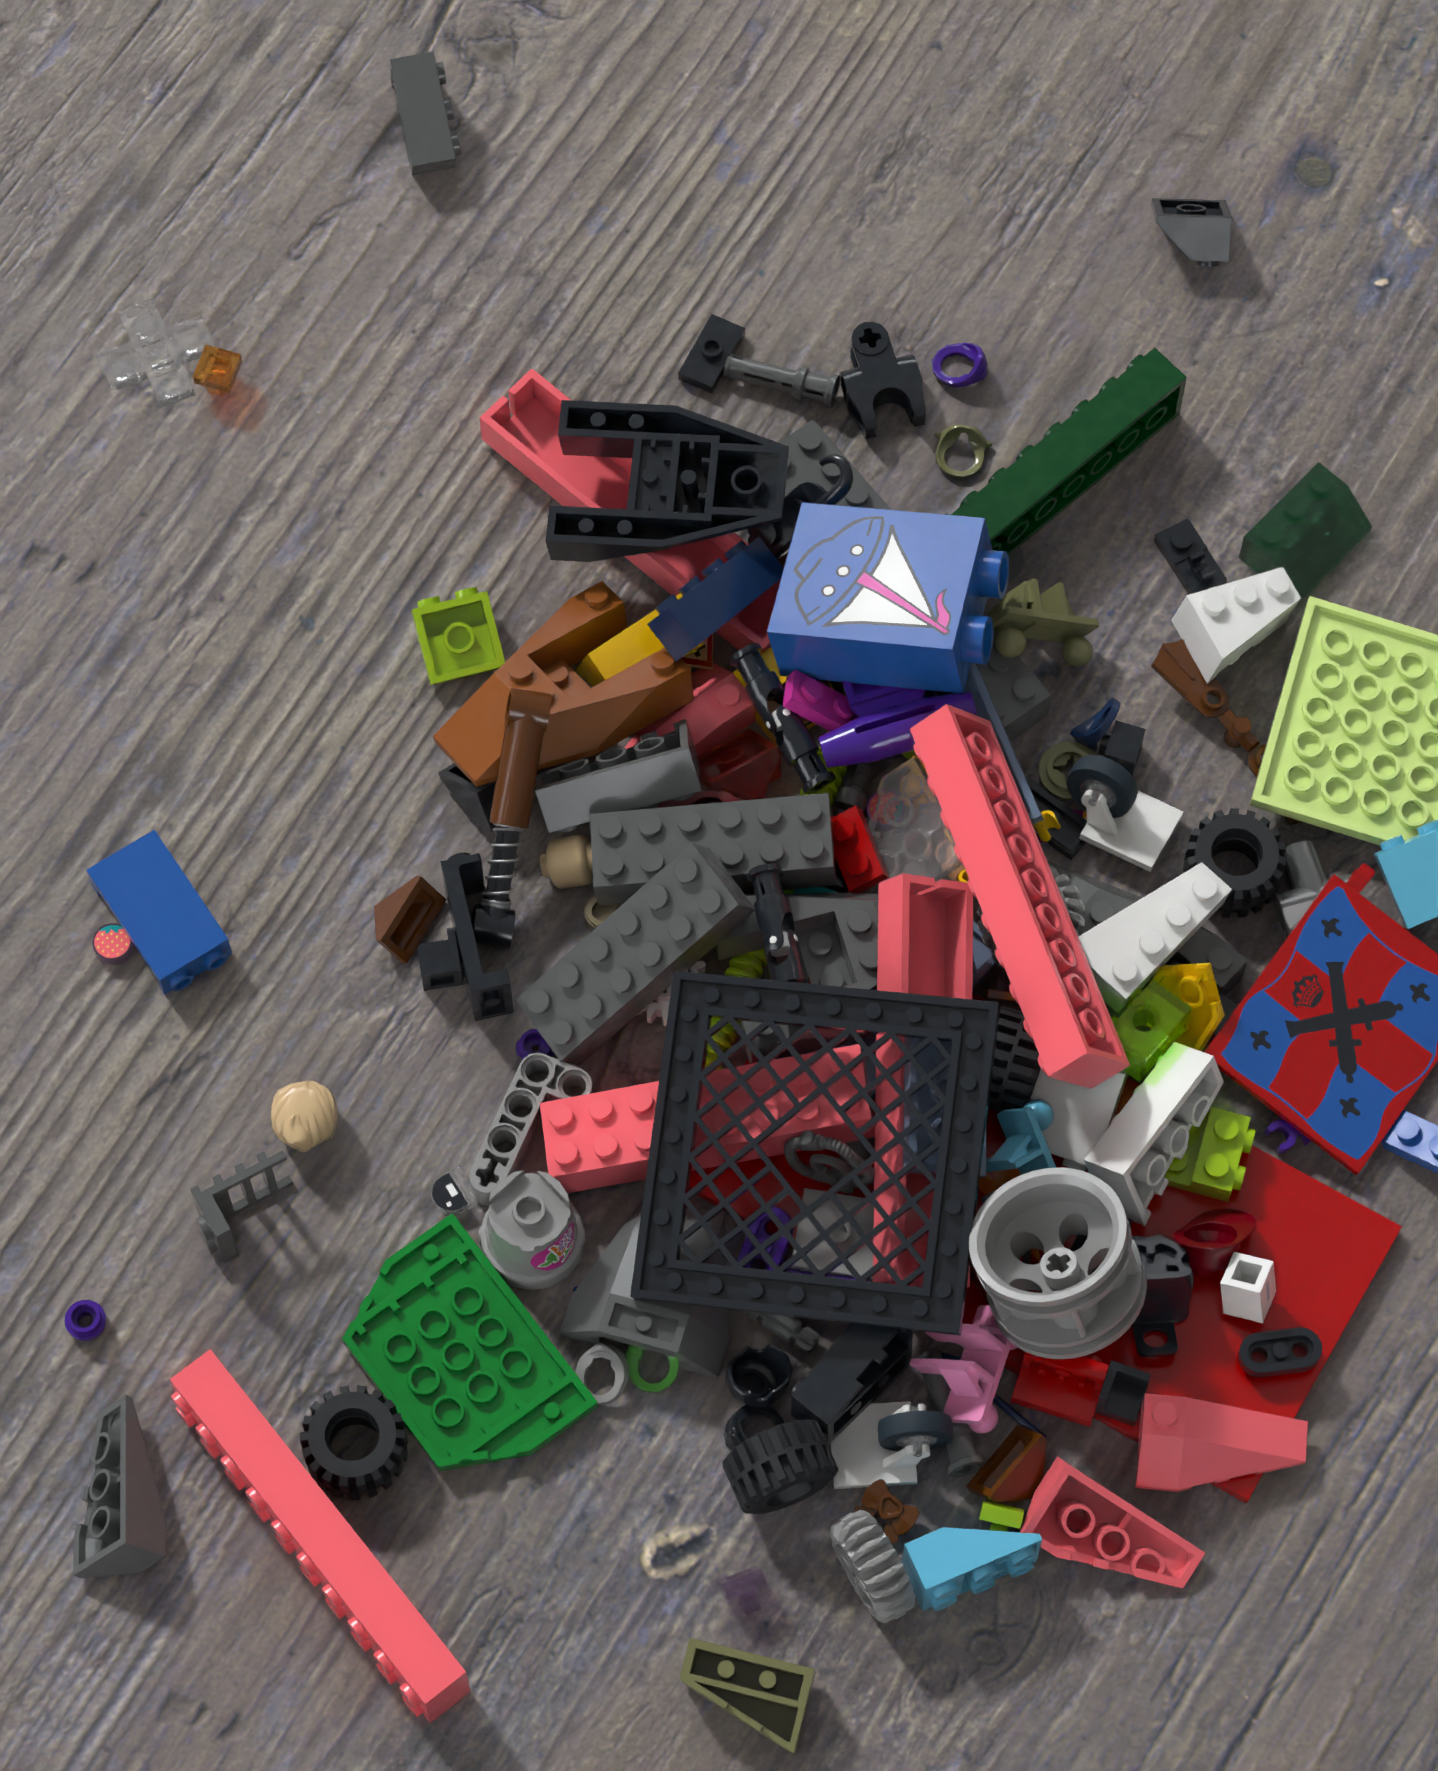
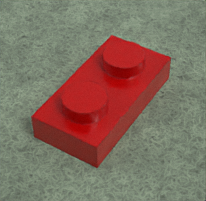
M855 805L832 817L834 854L849 892L860 893L889 878L862 810Z

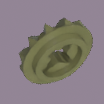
M1061 742L1053 745L1041 757L1038 768L1040 784L1045 786L1048 793L1061 797L1064 802L1068 799H1073L1067 789L1065 774L1059 771H1065L1070 760H1074V765L1081 757L1096 754L1087 746L1077 742ZM1090 780L1097 787L1099 781Z

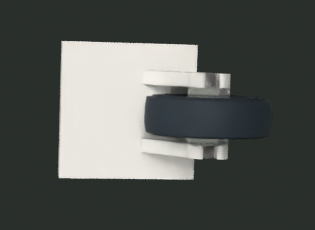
M1097 755L1081 757L1071 768L1066 781L1071 797L1087 811V823L1079 839L1151 872L1182 818L1183 811L1138 791L1133 776L1117 762Z
M911 1401L870 1404L830 1443L831 1453L839 1469L836 1473L837 1475L833 1478L834 1489L869 1487L879 1479H884L888 1486L917 1484L916 1465L920 1460L929 1457L930 1450L943 1447L953 1441L954 1432L951 1416L943 1412L926 1411V1405L924 1404L911 1406Z

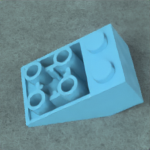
M943 1527L905 1543L902 1563L922 1611L933 1607L934 1611H939L957 1602L956 1596L970 1590L973 1594H978L993 1587L996 1584L995 1579L1006 1574H1010L1011 1578H1014L1034 1568L1033 1563L1038 1559L1042 1538L1040 1534Z

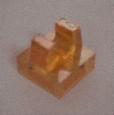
M205 344L193 374L194 383L205 386L207 391L212 394L223 396L224 392L230 393L243 362L241 354Z

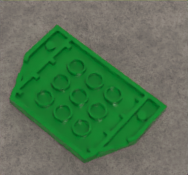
M453 1213L385 1260L368 1296H365L355 1320L350 1323L342 1338L345 1347L378 1391L383 1393L384 1399L386 1401L390 1399L396 1405L397 1413L401 1414L405 1427L439 1472L530 1456L598 1408L597 1400Z

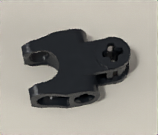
M876 322L859 324L853 330L851 336L850 358L853 369L841 371L839 376L848 412L855 420L865 439L876 437L875 430L877 425L874 410L885 403H894L905 409L914 427L925 425L926 411L922 392V376L915 356L910 354L896 358L885 327Z

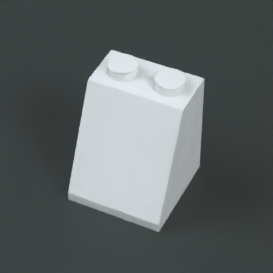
M1040 1069L1031 1100H1044L1053 1109L1054 1118L1052 1124L1042 1131L1050 1153L1064 1158L1062 1165L1086 1172L1087 1167L1084 1159L1089 1149L1098 1142L1110 1126L1129 1071L1123 1069L1090 1089L1048 1077Z

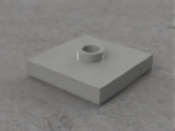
M805 1188L802 1201L808 1207L822 1196L825 1191ZM835 1194L847 1211L864 1199ZM831 1199L812 1212L825 1230L843 1216ZM872 1203L853 1217L865 1234L874 1229V1206ZM806 1217L798 1224L795 1240L803 1248L820 1233ZM846 1222L830 1235L843 1253L861 1239L849 1222ZM825 1240L807 1254L819 1271L838 1257ZM864 1245L848 1258L861 1276L873 1267V1253L867 1245ZM802 1258L791 1266V1269L812 1272ZM843 1263L829 1273L853 1277Z

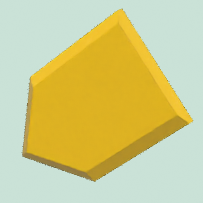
M1211 963L1161 966L1132 1011L1170 1042L1171 1045L1176 1042L1201 1052L1225 1016Z

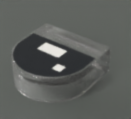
M460 1166L441 1175L432 1185L431 1197L433 1205L444 1215L449 1216L452 1213L454 1216L460 1215L480 1204L479 1198L472 1192L471 1185Z

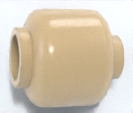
M582 834L552 839L547 845L546 854L540 856V867L545 878L550 877L554 886L559 889L590 884L593 881L592 848L589 839Z

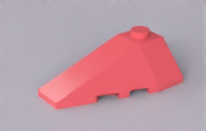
M1058 1456L1035 1490L1020 1533L1040 1534L1042 1538L1041 1548L1057 1558L1078 1561L1093 1565L1094 1567L1110 1569L1179 1588H1184L1205 1555L1204 1551Z

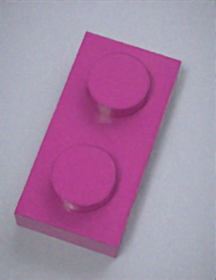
M796 669L786 677L783 707L828 731H832L858 718L857 715L851 712L847 696Z

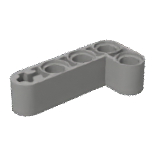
M541 1053L530 1054L522 1060L470 1170L471 1191L476 1202L489 1206L491 1192L499 1181L518 1171L542 1120L540 1103L569 1098L570 1096L564 1092L572 1086L583 1088L585 1092L582 1095L593 1093L592 1080L586 1071ZM540 1071L548 1075L542 1082L536 1083L528 1079L529 1075L533 1072ZM520 1106L528 1107L532 1110L529 1115L522 1118L511 1114L515 1108ZM504 1141L515 1144L514 1149L507 1153L498 1152L495 1150V1147ZM492 1166L495 1167L496 1183L490 1182L487 1187H483L481 1182L487 1183L493 1173Z

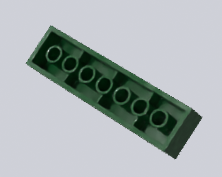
M1155 347L1145 356L1142 354L1136 356L1128 364L1126 371L1117 379L1115 377L1109 378L1101 386L1099 393L1090 401L1087 399L1081 401L1067 420L1062 424L1060 422L1053 424L1046 431L1043 439L1035 446H1026L1018 454L1016 461L1007 469L1004 467L998 469L990 477L988 484L979 492L976 490L970 492L962 500L960 507L951 515L985 518L992 550L1006 551L1009 556L1180 415L1187 377Z

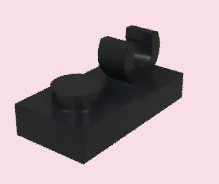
M1185 519L1155 534V544L1188 595L1226 584L1227 578L1189 519Z

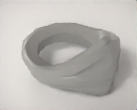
M598 1343L580 1357L576 1374L587 1387L586 1374L588 1368L593 1365L596 1358L611 1360V1367L615 1371L613 1388L604 1395H596L590 1391L597 1400L598 1405L613 1403L622 1395L629 1379V1365L625 1355L616 1346L609 1343Z

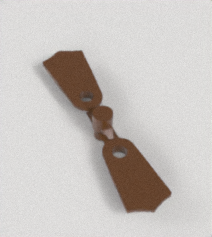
M1185 640L1163 643L1151 667L1200 714L1208 718L1218 717L1226 729L1224 733L1225 743L1232 748L1242 746L1248 753L1250 752L1248 766L1257 779L1262 762L1260 756L1264 755L1266 745H1259L1260 742L1250 732L1252 726L1250 720L1246 717H1237L1231 709H1228V694L1216 677L1209 683L1205 681L1186 647ZM1212 694L1216 696L1219 703L1211 704L1208 702L1206 695ZM1285 817V819L1288 821L1290 825H1295L1297 823L1302 822L1289 817Z

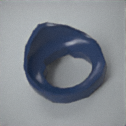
M1112 697L1099 712L1087 721L1074 727L1070 734L1076 742L1096 752L1098 750V742L1103 738L1115 720L1121 703Z

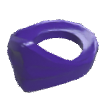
M965 342L946 345L938 350L932 359L933 374L941 383L950 387L960 388L969 386L983 380L988 373L986 356L983 350L973 343ZM953 355L964 356L969 361L974 362V367L970 373L964 374L961 377L947 376L942 372L941 365L945 359Z

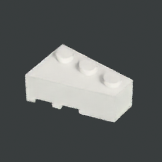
M1280 567L1186 595L1171 621L1180 637L1185 640V645L1205 681L1209 683L1221 670L1229 664L1232 665L1244 652L1252 646L1255 647L1282 626L1301 597L1285 569Z

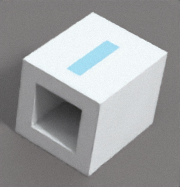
M1237 1252L1233 1253L1220 1283L1223 1314L1259 1323L1264 1322L1276 1293L1273 1261Z

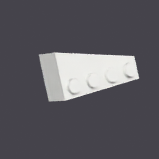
M1201 862L1078 936L1103 1000L1118 1013L1156 974L1157 970L1164 966L1223 905L1232 889Z
M1174 1042L1167 1052L1158 1059L1154 1069L1144 1082L1135 1089L1131 1099L1121 1112L1112 1119L1108 1129L1098 1142L1089 1149L1084 1159L1089 1173L1100 1178L1114 1190L1124 1207L1126 1216L1132 1219L1133 1222L1144 1226L1151 1215V1212L1146 1209L1154 1194L1162 1195L1169 1183L1167 1178H1164V1175L1174 1157L1182 1159L1188 1148L1187 1143L1191 1126H1200L1224 1083L1213 1055Z

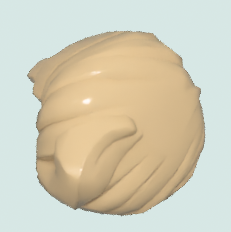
M314 1081L291 1083L279 1089L273 1098L271 1106V1122L274 1134L283 1143L303 1153L310 1151L311 1148L316 1147L325 1140L333 1138L338 1124V1109L335 1096L325 1086Z

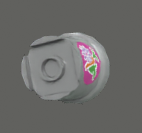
M524 1170L513 1172L501 1179L491 1192L489 1208L478 1231L481 1251L510 1287L529 1291L551 1288L568 1278L582 1259L586 1243L583 1220L569 1200L568 1194L560 1181L546 1172L537 1171L538 1174H524Z

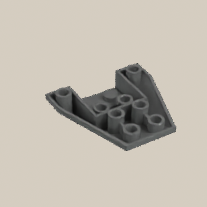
M642 1199L572 1294L560 1335L594 1345L601 1343L602 1337L662 1353L678 1358L680 1369L718 1379L730 1342L729 1309L640 1300L630 1297L643 1204ZM688 1207L686 1208L683 1232L698 1221ZM696 1207L702 1216L709 1212V1210ZM719 1213L707 1223L721 1239L726 1235L725 1215ZM703 1227L685 1240L697 1258L715 1244ZM681 1248L680 1260L692 1262ZM719 1250L704 1263L727 1266V1258Z

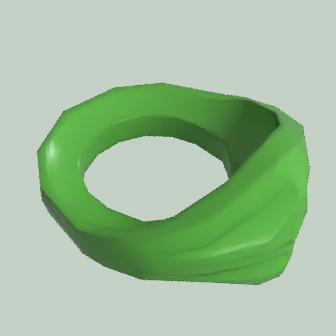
M630 1345L626 1353V1360L629 1365V1376L633 1384L642 1391L653 1393L669 1388L678 1376V1358L666 1355L670 1363L667 1377L658 1383H648L641 1378L639 1373V1362L643 1358V1352L647 1349Z

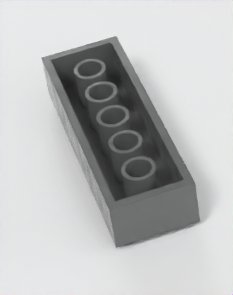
M828 793L590 814L593 888L599 906L625 903L691 843L711 849L743 893L754 892L753 884H750L746 877L749 870L762 864L772 863L779 864L782 867L783 874L780 880L783 890L837 885L832 812Z
M691 843L515 1000L561 1062L581 1065L672 984L674 971L686 972L749 917L756 908L711 849Z

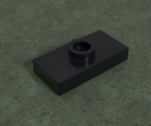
M711 314L679 370L678 379L713 393L724 373L727 357L729 354H735L745 336V328Z

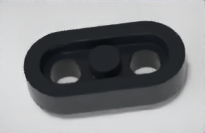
M1302 1327L1253 1333L1247 1336L1241 1343L1238 1361L1241 1368L1253 1377L1306 1372L1314 1368L1318 1363L1322 1353V1343L1316 1333ZM1301 1347L1306 1351L1307 1355L1303 1358L1296 1357L1292 1349ZM1260 1352L1265 1356L1266 1361L1257 1363L1252 1359L1251 1354Z

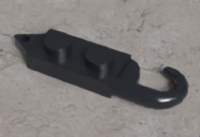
M829 454L819 460L821 466L829 463L837 465L840 470L839 481L829 491H826L822 486L814 482L799 484L784 498L782 521L748 529L747 532L750 536L747 543L750 544L760 537L776 559H778L790 548L802 502L836 505L848 494L853 483V470L849 462L843 456L837 454Z

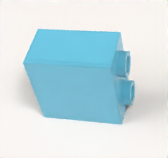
M1438 820L1418 827L1419 835L1405 841L1402 835L1380 843L1382 850L1374 853L1401 921L1407 929L1438 917Z

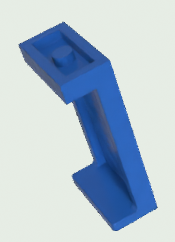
M152 830L86 870L91 886L99 897L102 896L156 977L159 987L164 994L172 990L180 991L191 984L195 976L205 970L212 971L219 968L232 954L229 939L155 830Z

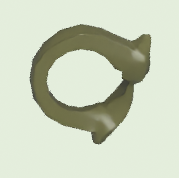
M954 424L941 432L936 431L934 433V436L939 439L935 461L947 476L954 479H965L980 471L984 463L985 450L991 447L993 443L986 440L981 431L976 427ZM966 433L968 435V443L972 446L975 462L968 470L955 471L946 465L944 456L953 446L954 442L958 440L960 434Z

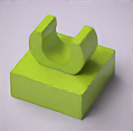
M984 1500L979 1520L991 1522V1531L1007 1532L1008 1526L1020 1529L1025 1509Z

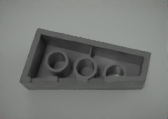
M684 719L673 723L675 731L660 737L657 736L656 731L641 735V741L628 749L618 745L609 747L597 755L596 761L589 763L588 759L582 758L538 774L535 792L548 832L557 830L559 832L573 831L579 828L581 824L590 822V814L629 811L633 809H652L659 802L670 799L675 801L686 800L694 796L696 792L702 791L699 760L687 720Z

